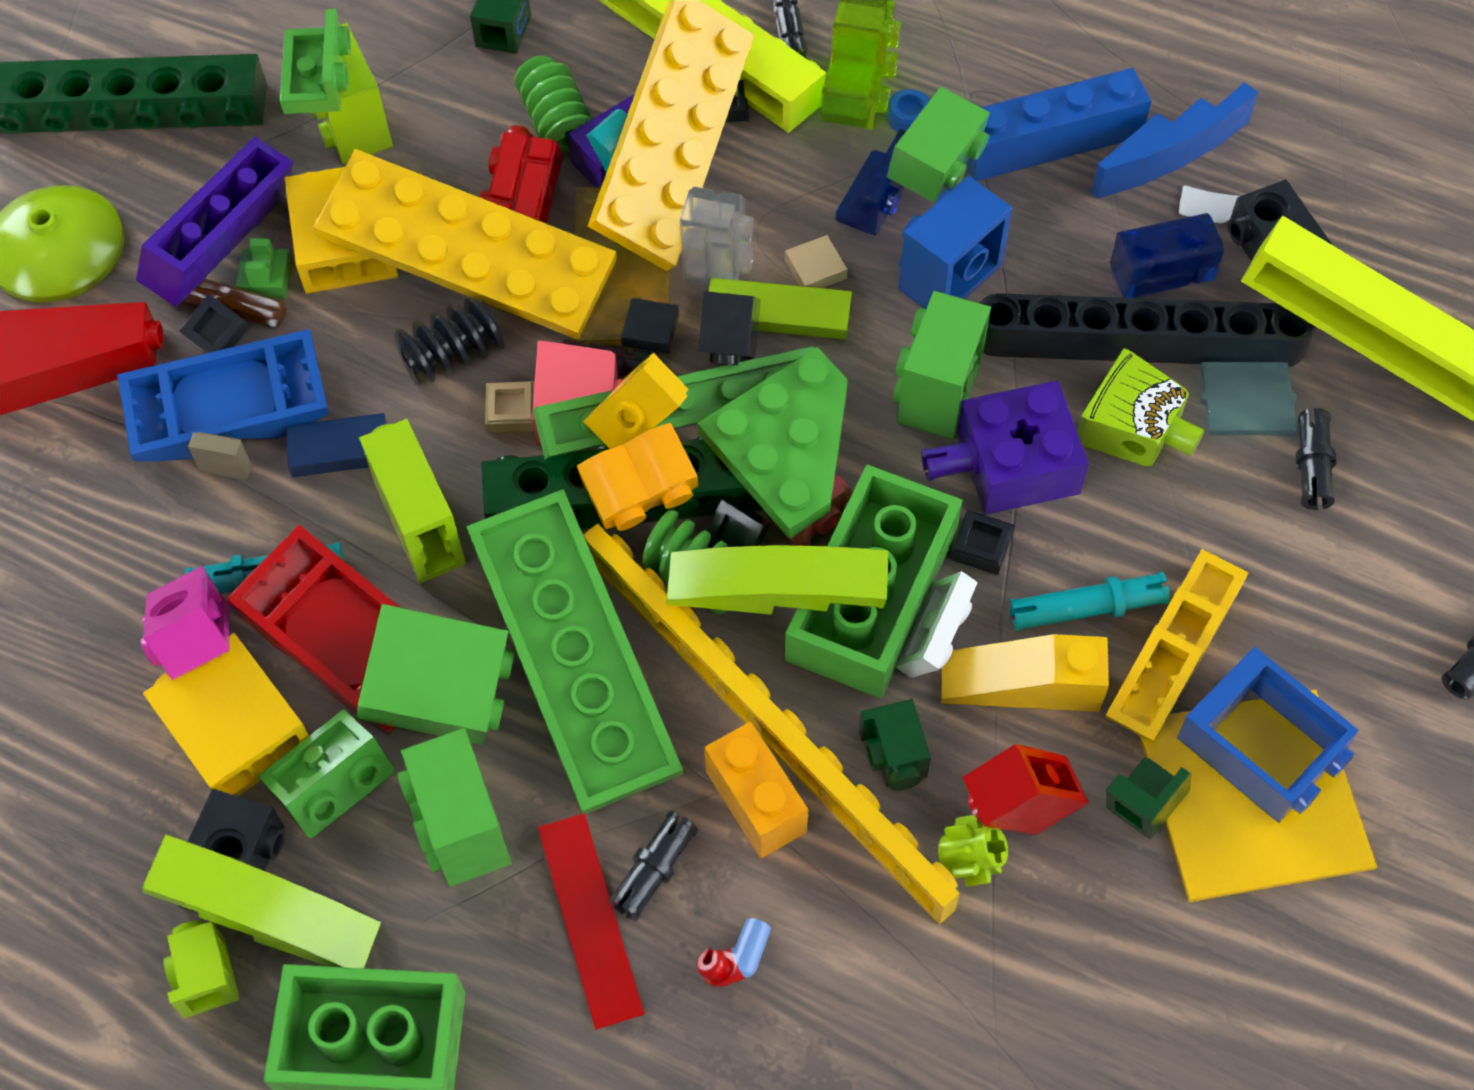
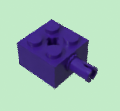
M1058 380L962 400L957 428L960 443L921 450L923 471L928 470V472H925V477L928 481L968 471L971 473L985 515L1080 495L1089 466Z

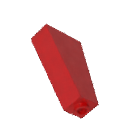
M146 302L0 311V415L118 380L117 374L155 366L157 349H162L164 345V332L160 320H154Z

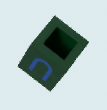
M476 0L470 14L475 47L517 54L531 18L529 0Z

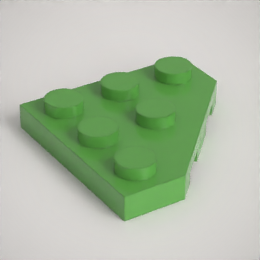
M818 347L697 423L698 435L789 539L830 513L848 379Z

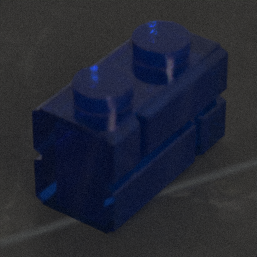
M1204 213L1117 232L1114 243L1115 249L1112 251L1110 265L1123 298H1135L1189 286L1190 283L1198 284L1215 280L1219 268L1218 263L1221 262L1224 253V246L1211 215Z

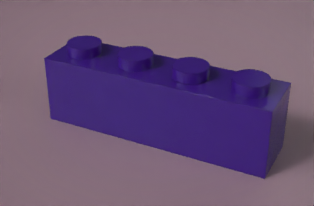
M254 136L142 244L136 281L177 307L285 197L286 185L284 177L291 175L294 162Z

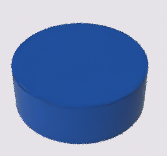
M904 89L894 93L887 104V121L889 125L897 132L905 134L930 101V98L923 92L914 89Z

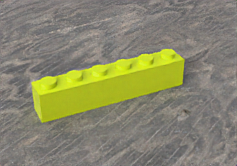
M669 0L598 1L655 40ZM701 0L754 34L739 79L744 80L745 97L751 108L787 133H790L824 104L826 72L815 62L807 60L788 47L784 41L773 37L754 24L749 17L741 15L721 0ZM736 88V91H735V94H734V95H736L737 97H738V88Z
M1282 216L1259 247L1241 282L1474 422V330Z

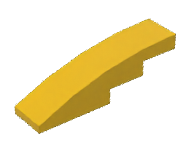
M1201 549L1181 587H1178L1161 620L1154 627L1107 711L1105 718L1152 743L1155 741L1223 622L1249 572Z

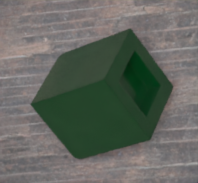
M1144 758L1128 778L1119 773L1107 787L1106 808L1151 840L1189 793L1191 773L1181 767L1175 775H1172L1151 759Z

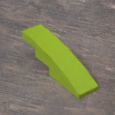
M771 545L720 547L671 552L666 605L772 615L774 606L827 611L830 603L884 608L887 600L889 550L835 546Z
M167 834L164 836L142 887L144 894L199 912V918L252 935L255 942L328 967L364 968L381 922L281 877Z

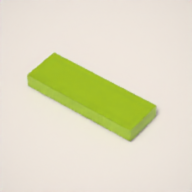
M711 278L709 292L748 295L761 299L758 331L847 340L852 291Z

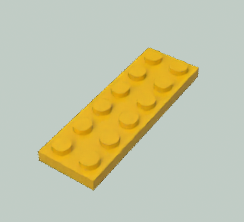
M701 0L668 1L587 225L588 227L665 271L676 266L754 34Z
M354 149L313 227L316 236L468 297H474L476 300L484 301L486 304L576 340H579L617 260L616 251L358 149Z

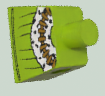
M1124 348L1083 412L1077 433L1082 446L1143 466H1152L1165 444L1192 456L1205 430L1181 419L1189 396L1187 389Z

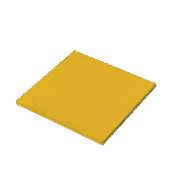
M1316 689L1310 690L1317 697H1319ZM1262 699L1241 702L1215 728L1217 733L1286 790L1324 750ZM1191 711L1170 714L1153 743L1140 736L1146 758L1151 759L1172 775H1175L1181 767L1191 773L1189 793L1165 821L1188 902L1364 872L1377 868L1344 769L1335 778L1325 773L1315 784L1322 791L1301 815L1291 809L1278 823L1176 738L1186 716Z

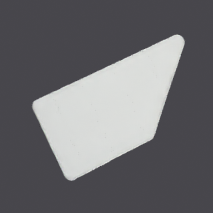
M1185 185L1182 189L1178 212L1181 215L1195 219L1224 223L1230 220L1236 199L1239 196L1204 191Z

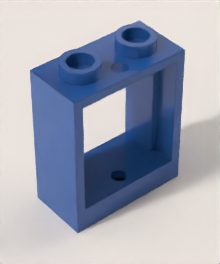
M1254 646L1186 716L1176 738L1279 823L1291 809L1301 815L1322 791L1315 784L1325 773L1335 778L1355 755L1348 747L1359 730ZM1251 691L1324 749L1287 790L1215 731V728Z

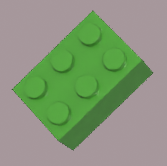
M283 964L264 1082L271 1090H454L466 996L457 973Z

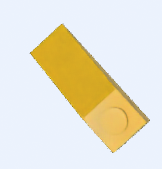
M1053 634L955 649L947 663L941 668V704L1099 712L1109 687L1108 637Z

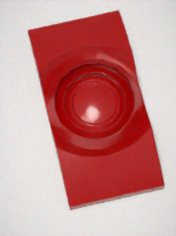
M300 524L227 597V603L274 648L299 663L317 678L342 704L357 714L358 702L381 605L399 607L395 602ZM369 722L387 735L396 728Z

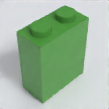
M382 604L358 702L357 719L437 736L465 728L471 743L483 745L488 729L498 731L504 700L494 697L498 679L509 680L515 650L505 648L508 631Z

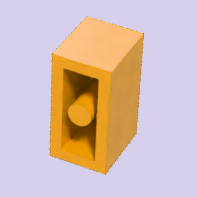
M751 721L704 747L706 773L760 859L807 833L808 808Z

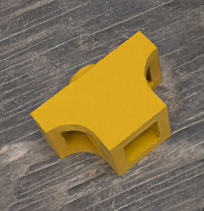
M652 353L626 376L583 422L609 448L623 445L636 436L655 428L687 398L685 393L689 389Z

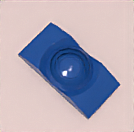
M310 329L117 374L129 450L133 461L194 459L188 448L193 432L208 433L240 440L279 439L286 435V426L315 422L329 414Z

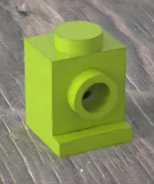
M191 921L175 927L171 932L172 934L167 935L171 955L163 959L165 973L173 990L167 992L170 1004L185 1019L240 1000L226 939L215 924L211 921L206 923L203 921Z

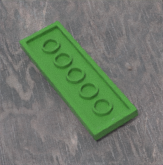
M564 489L466 526L581 812L586 815L683 775L681 763Z

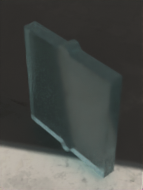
M1202 363L1201 373L1204 392L1201 395L1200 403L1205 405L1208 435L1295 436L1297 427L1294 404L1297 395L1291 390L1288 363Z

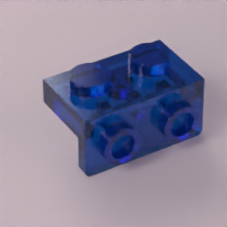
M900 128L886 154L878 150L871 151L836 210L835 219L837 222L876 236L887 216L894 214L904 186L889 179L887 174L894 147L907 130Z

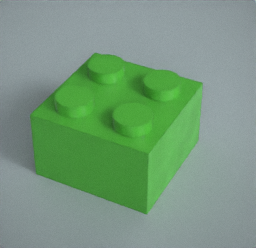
M933 291L927 309L920 307L917 309L910 336H913L914 339L910 348L905 346L902 348L895 375L899 376L892 401L900 404L899 424L954 440L958 428L962 400L969 399L982 362L991 310L990 306Z
M462 728L401 750L407 770L397 773L405 800L410 806L415 820L413 825L431 872L434 873L442 870L449 887L512 865L466 729Z

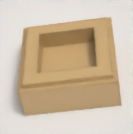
M828 235L785 250V262L799 286L825 288L847 279L848 269Z
M534 381L486 383L485 427L487 433L534 431L532 424Z

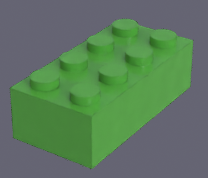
M866 464L828 546L889 550L887 600L884 608L830 603L827 611L797 608L785 633V661L882 699L958 530L963 500Z

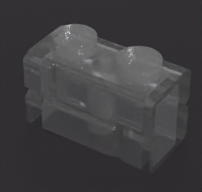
M693 187L688 191L680 218L683 277L686 282L707 285L711 278L740 280L742 273H750L754 257V246L749 244L753 233L754 217L746 216V201L743 195L723 191L718 195L715 193V190Z

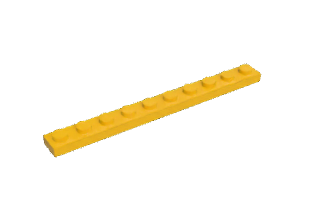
M596 524L583 534L600 575L745 724L750 721L753 723L775 756L939 925L956 910L960 894L956 890L958 885L953 875L939 862L931 864L917 850L919 845L913 834L899 822L893 825L879 811L881 809L880 804L867 787L862 784H858L855 787L842 773L843 767L838 758L825 746L818 749L805 736L807 732L800 719L788 709L782 712L769 699L771 697L770 692L762 680L753 673L746 675L734 663L735 657L729 647L718 637L711 640L701 630V623L690 607L666 605L667 589L661 578L650 568L643 570L633 560L634 556L631 549L619 535L614 534L610 537L599 524Z

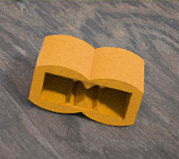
M671 423L648 430L623 445L605 450L577 465L580 478L605 529L617 526L619 531L632 528L646 519L644 512L664 504L666 509L679 506L692 498L693 493L691 490L698 487V476Z

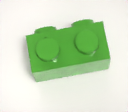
M940 86L895 145L887 177L935 203L939 195L946 188L950 187L953 189L961 182L967 170L965 163L968 159L977 160L982 154L990 137L989 134L984 132L990 112Z

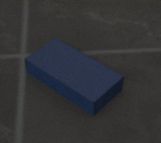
M379 413L286 426L288 469L292 478L368 468L369 466L359 437L371 433L381 425L388 424L385 414Z

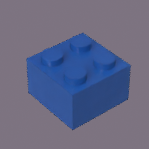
M969 175L953 189L950 187L946 188L939 195L934 206L924 215L914 216L902 232L903 247L902 257L899 262L900 277L898 289L924 309H927L933 291L966 299L1003 265L1012 206Z

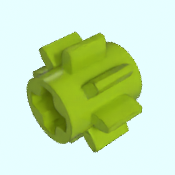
M974 815L956 818L955 826L945 827V835L941 837L938 845L941 864L955 879L964 877L966 887L991 883V875L1001 873V867L1006 863L1008 857V845L1001 829L985 827Z

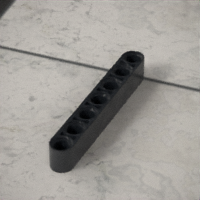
M1005 293L991 294L983 298L979 303L991 307L983 353L994 357L1116 361L1125 348L1144 361L1152 363L1292 367L1303 359L1316 326L1277 303Z

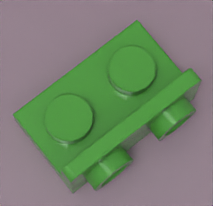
M343 709L259 774L258 778L275 799L290 813L306 836L313 838L389 778L395 769L375 738Z

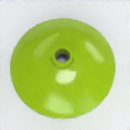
M71 185L39 188L13 200L0 211V288L18 299L46 303L76 297L98 285L114 269L124 247V228L114 206L97 192Z

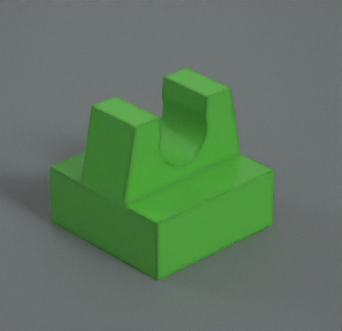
M250 238L249 248H242L235 287L274 298L286 299L293 261L289 249H274L271 241L266 238Z

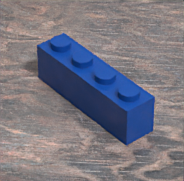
M1129 68L981 107L990 112L984 130L990 137L977 160L969 158L965 164L971 177L979 181L1122 143L1146 123L1151 99L1135 69Z

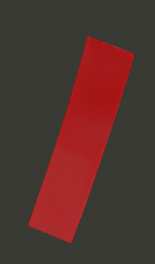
M585 813L539 826L538 831L595 1030L645 1015L614 910L608 903L609 893Z

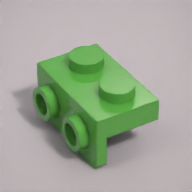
M326 9L325 27L285 29L280 104L283 114L341 111L342 91H349L348 67L346 62H343V56L351 54V38L348 26L340 25L336 9Z

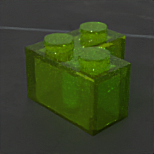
M840 0L833 23L832 56L822 89L821 121L874 130L878 112L886 113L890 97V86L885 84L887 79L894 80L896 76L899 53L893 52L892 48L897 49L902 27V21L894 20L895 0Z

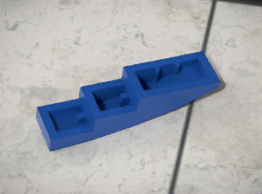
M1244 82L1217 107L1200 98L1173 122L1157 113L1098 164L1091 194L1099 199L1141 186L1184 167L1218 147L1249 123L1259 92Z

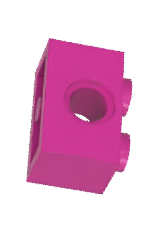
M203 566L147 594L145 616L142 617L144 636L140 639V643L150 663L155 667L162 665L172 680L230 650L229 605Z

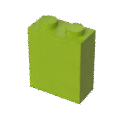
M406 418L394 424L381 425L371 433L359 437L376 489L419 584L466 565L453 515L408 419Z

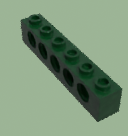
M258 54L0 62V134L263 125L267 82Z
M698 437L695 440L680 441L698 476V487L691 490L693 493L692 498L670 509H666L664 504L653 507L644 512L646 519L641 523L659 521L667 511L672 509L678 512V519L713 516L721 500L732 497L752 511H762L764 509L732 473L726 471L728 468L704 440ZM605 445L595 450L579 451L545 459L544 455L529 457L506 455L496 460L481 461L485 519L564 489L580 529L592 528L596 524L604 527L586 488H577L578 485L583 483L577 465L610 448ZM533 488H544V490L539 493H526L527 491Z

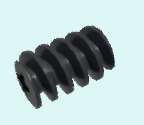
M469 296L465 298V313L457 305L452 304L448 306L446 310L447 321L439 313L430 314V329L421 321L413 322V338L403 329L395 330L394 337L397 351L416 386H418L417 374L420 372L431 383L436 381L434 366L437 364L448 374L453 373L452 357L457 356L465 366L470 365L469 349L474 348L483 358L487 357L486 341L491 340L500 350L505 348L504 338L498 323L484 301L481 304L474 297Z

